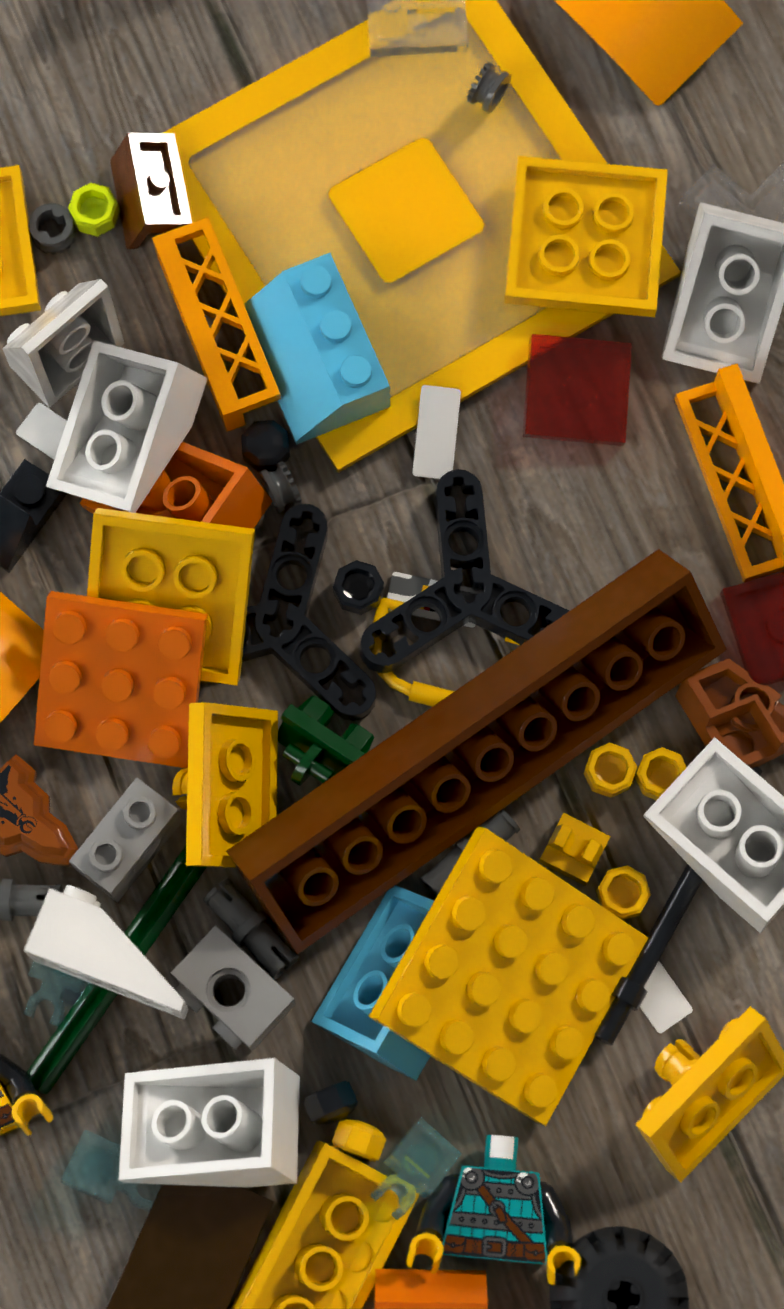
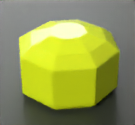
M89 183L75 190L68 207L79 232L97 237L115 227L120 212L118 202L109 187Z

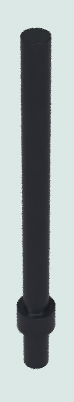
M758 766L752 768L759 776L761 775V768ZM688 864L648 934V940L627 977L621 976L611 994L615 999L594 1034L597 1039L610 1046L613 1045L631 1010L638 1011L648 992L644 987L703 881Z

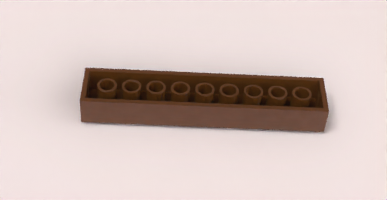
M660 549L656 550L228 849L226 852L273 924L297 955L727 650L691 571Z

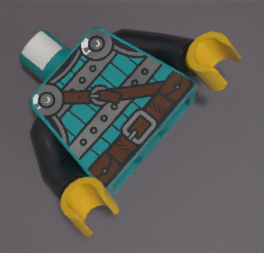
M486 1135L484 1167L462 1165L460 1173L450 1174L443 1178L423 1205L416 1237L413 1238L410 1244L406 1264L412 1268L414 1257L418 1254H426L433 1260L432 1274L437 1273L442 1255L547 1264L548 1283L555 1285V1270L565 1261L571 1260L575 1263L574 1272L576 1277L580 1270L581 1259L579 1254L572 1249L574 1243L570 1219L553 1186L540 1181L538 1172L516 1170L519 1138Z

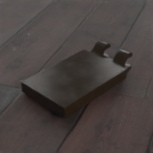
M162 1184L106 1309H228L274 1205V1201L243 1187Z

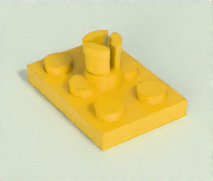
M208 702L189 703L188 768H183L176 773L172 785L173 795L187 794V796H182L175 801L180 808L187 810L186 866L237 868L226 851L277 816L278 711Z
M751 1006L739 1018H735L725 1025L719 1035V1039L702 1056L698 1055L693 1047L683 1039L675 1040V1046L671 1043L668 1044L655 1062L654 1069L657 1074L673 1086L663 1096L655 1098L648 1104L642 1118L635 1125L664 1168L680 1183L784 1076V1051L766 1018Z

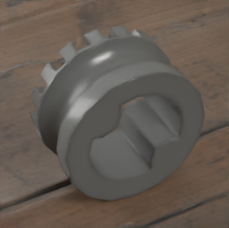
M490 62L485 64L483 69L481 68L479 71L480 76L477 75L475 77L479 82L478 84L472 83V88L467 96V101L473 105L477 102L482 103V110L488 114L500 103L511 81L509 73L505 71L501 74L496 73V66Z
M55 203L44 204L36 208L30 216L29 231L32 235V240L36 247L42 249L44 253H62L64 249L71 247V243H74L76 230L70 212L62 205ZM51 218L58 225L65 224L64 231L56 237L50 238L47 231L39 232L41 224L44 225V221L48 222Z
M283 461L277 463V469L274 472H268L266 469L260 471L264 487L278 513L285 511L284 507L287 503L291 502L295 505L302 503L297 486L291 484L294 482L293 477L289 479L291 473Z

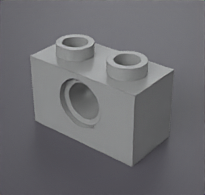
M136 777L69 862L78 873L118 903L184 820L178 808Z
M216 925L171 972L174 979L180 983L174 990L195 1013L204 1006L219 1021L212 1029L235 1050L243 1043L253 1051L296 1005L294 998ZM236 979L245 986L243 999L238 1004L230 1007L219 1004L215 997L217 987L225 980Z

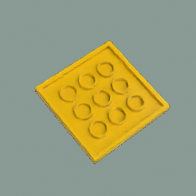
M476 827L368 1017L531 1120L546 1126L594 1040V1034L615 999L611 995L621 976H628L648 937L487 828Z

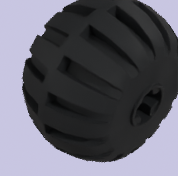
M623 1226L597 1229L576 1240L572 1249L579 1254L581 1259V1266L577 1276L575 1277L574 1272L575 1263L571 1260L565 1261L555 1270V1285L550 1284L549 1300L551 1309H616L615 1303L607 1301V1294L609 1290H618L620 1281L627 1283V1292L635 1296L633 1306L628 1305L624 1309H689L686 1277L674 1254L665 1244L652 1235L639 1229Z

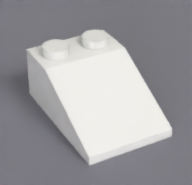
M700 202L685 253L662 353L663 360L717 373L718 369L738 363L744 380L760 383L784 304V223Z
M102 279L79 283L69 292L62 291L58 293L47 304L45 313L32 324L26 323L14 330L7 340V345L2 348L9 366L49 408L80 382L93 340L118 347L124 344L108 285Z
M93 340L46 487L127 512L136 513L192 428L208 378L178 362Z
M714 737L645 812L643 817L719 898L761 933L784 907V796Z
M66 885L63 893L49 888L24 949L34 962L185 1020L189 1009L183 998L105 911L100 908L101 903L96 901L97 896L70 885Z
M276 1058L125 1073L119 1181L140 1184L246 1188L297 1183L300 1076Z

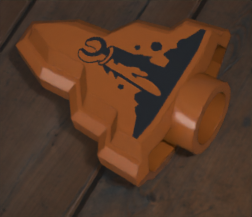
M15 754L0 768V855L9 857L24 852L39 863L69 867L71 865L69 860L79 848L67 826L50 813V797L35 783L37 772Z

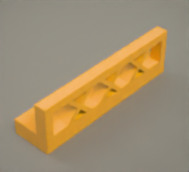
M209 217L152 237L158 261L203 374L208 378L207 384L225 429L229 432L246 425L243 413L281 399V394ZM204 235L209 251L202 265L183 259L177 245ZM213 261H215L219 273L210 270ZM187 271L197 275L193 284ZM205 278L226 288L227 294L219 310L198 300L197 294ZM231 304L237 317L228 314ZM205 315L215 319L211 328ZM223 322L243 330L245 339L238 354H234L216 345L215 338ZM249 348L252 352L255 362L245 358ZM223 360L233 363L229 373ZM240 367L260 374L266 389L238 399L233 382Z
M737 363L718 369L714 382L676 393L674 399L742 580L747 582L784 570V482ZM716 396L722 412L717 427L714 428L697 420L691 403ZM725 422L730 435L721 431ZM702 433L711 437L707 446ZM716 440L736 449L740 461L733 474L713 465L710 452ZM742 468L744 469L747 480L738 477ZM719 479L729 483L725 492ZM733 486L754 495L758 507L751 520L730 510L727 499ZM760 514L765 527L756 523ZM737 525L746 529L742 539ZM751 532L771 541L777 558L752 566L744 547Z

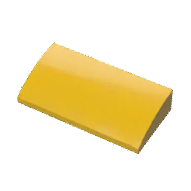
M317 1140L297 1178V1183L294 1184L231 1309H362L375 1284V1269H382L420 1193L327 1143Z

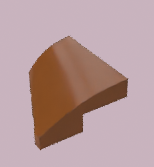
M729 658L702 668L681 682L675 697L705 746L715 737L751 769L784 754V705L779 702L782 697L780 693L768 685H761L753 681L748 671Z

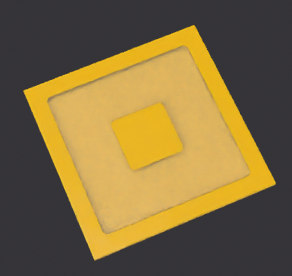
M402 0L163 132L175 133L192 223L209 217L244 304L282 271L331 253L390 385L389 408L316 437L338 473L417 428L420 394L423 385L459 389L461 391V403L613 315V313L504 303L518 156L607 164V162L497 0ZM488 62L496 66V73L501 74L505 71L511 75V81L503 98L490 114L482 110V103L477 102L473 105L467 101L472 83L478 84L479 82L475 77L477 75L480 76L479 71ZM202 235L191 239L204 260L209 251V246L205 236ZM663 245L659 288L676 279L681 274V271ZM213 261L210 270L219 273L216 263ZM219 284L226 295L227 291L225 286Z

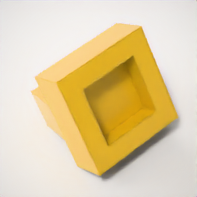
M563 812L540 857L539 863L586 886L611 836Z

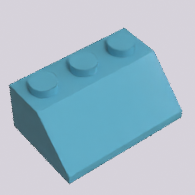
M331 253L282 271L244 304L280 391L281 399L278 400V404L296 445L390 407L389 382Z
M395 885L386 892L311 1022L381 1064L413 1080H417L431 1056L368 1017L434 900Z

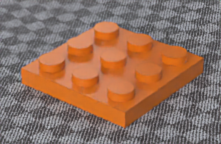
M51 591L46 598L34 746L188 768L189 703H198L208 614Z

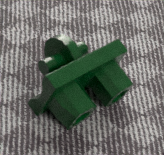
M315 695L307 699L298 708L290 704L281 716L282 723L278 729V742L286 747L282 756L296 765L291 781L299 786L310 775L322 783L326 782L369 752L374 740L373 734L358 724H351L341 737L328 729L326 726L330 723L334 712L330 705Z

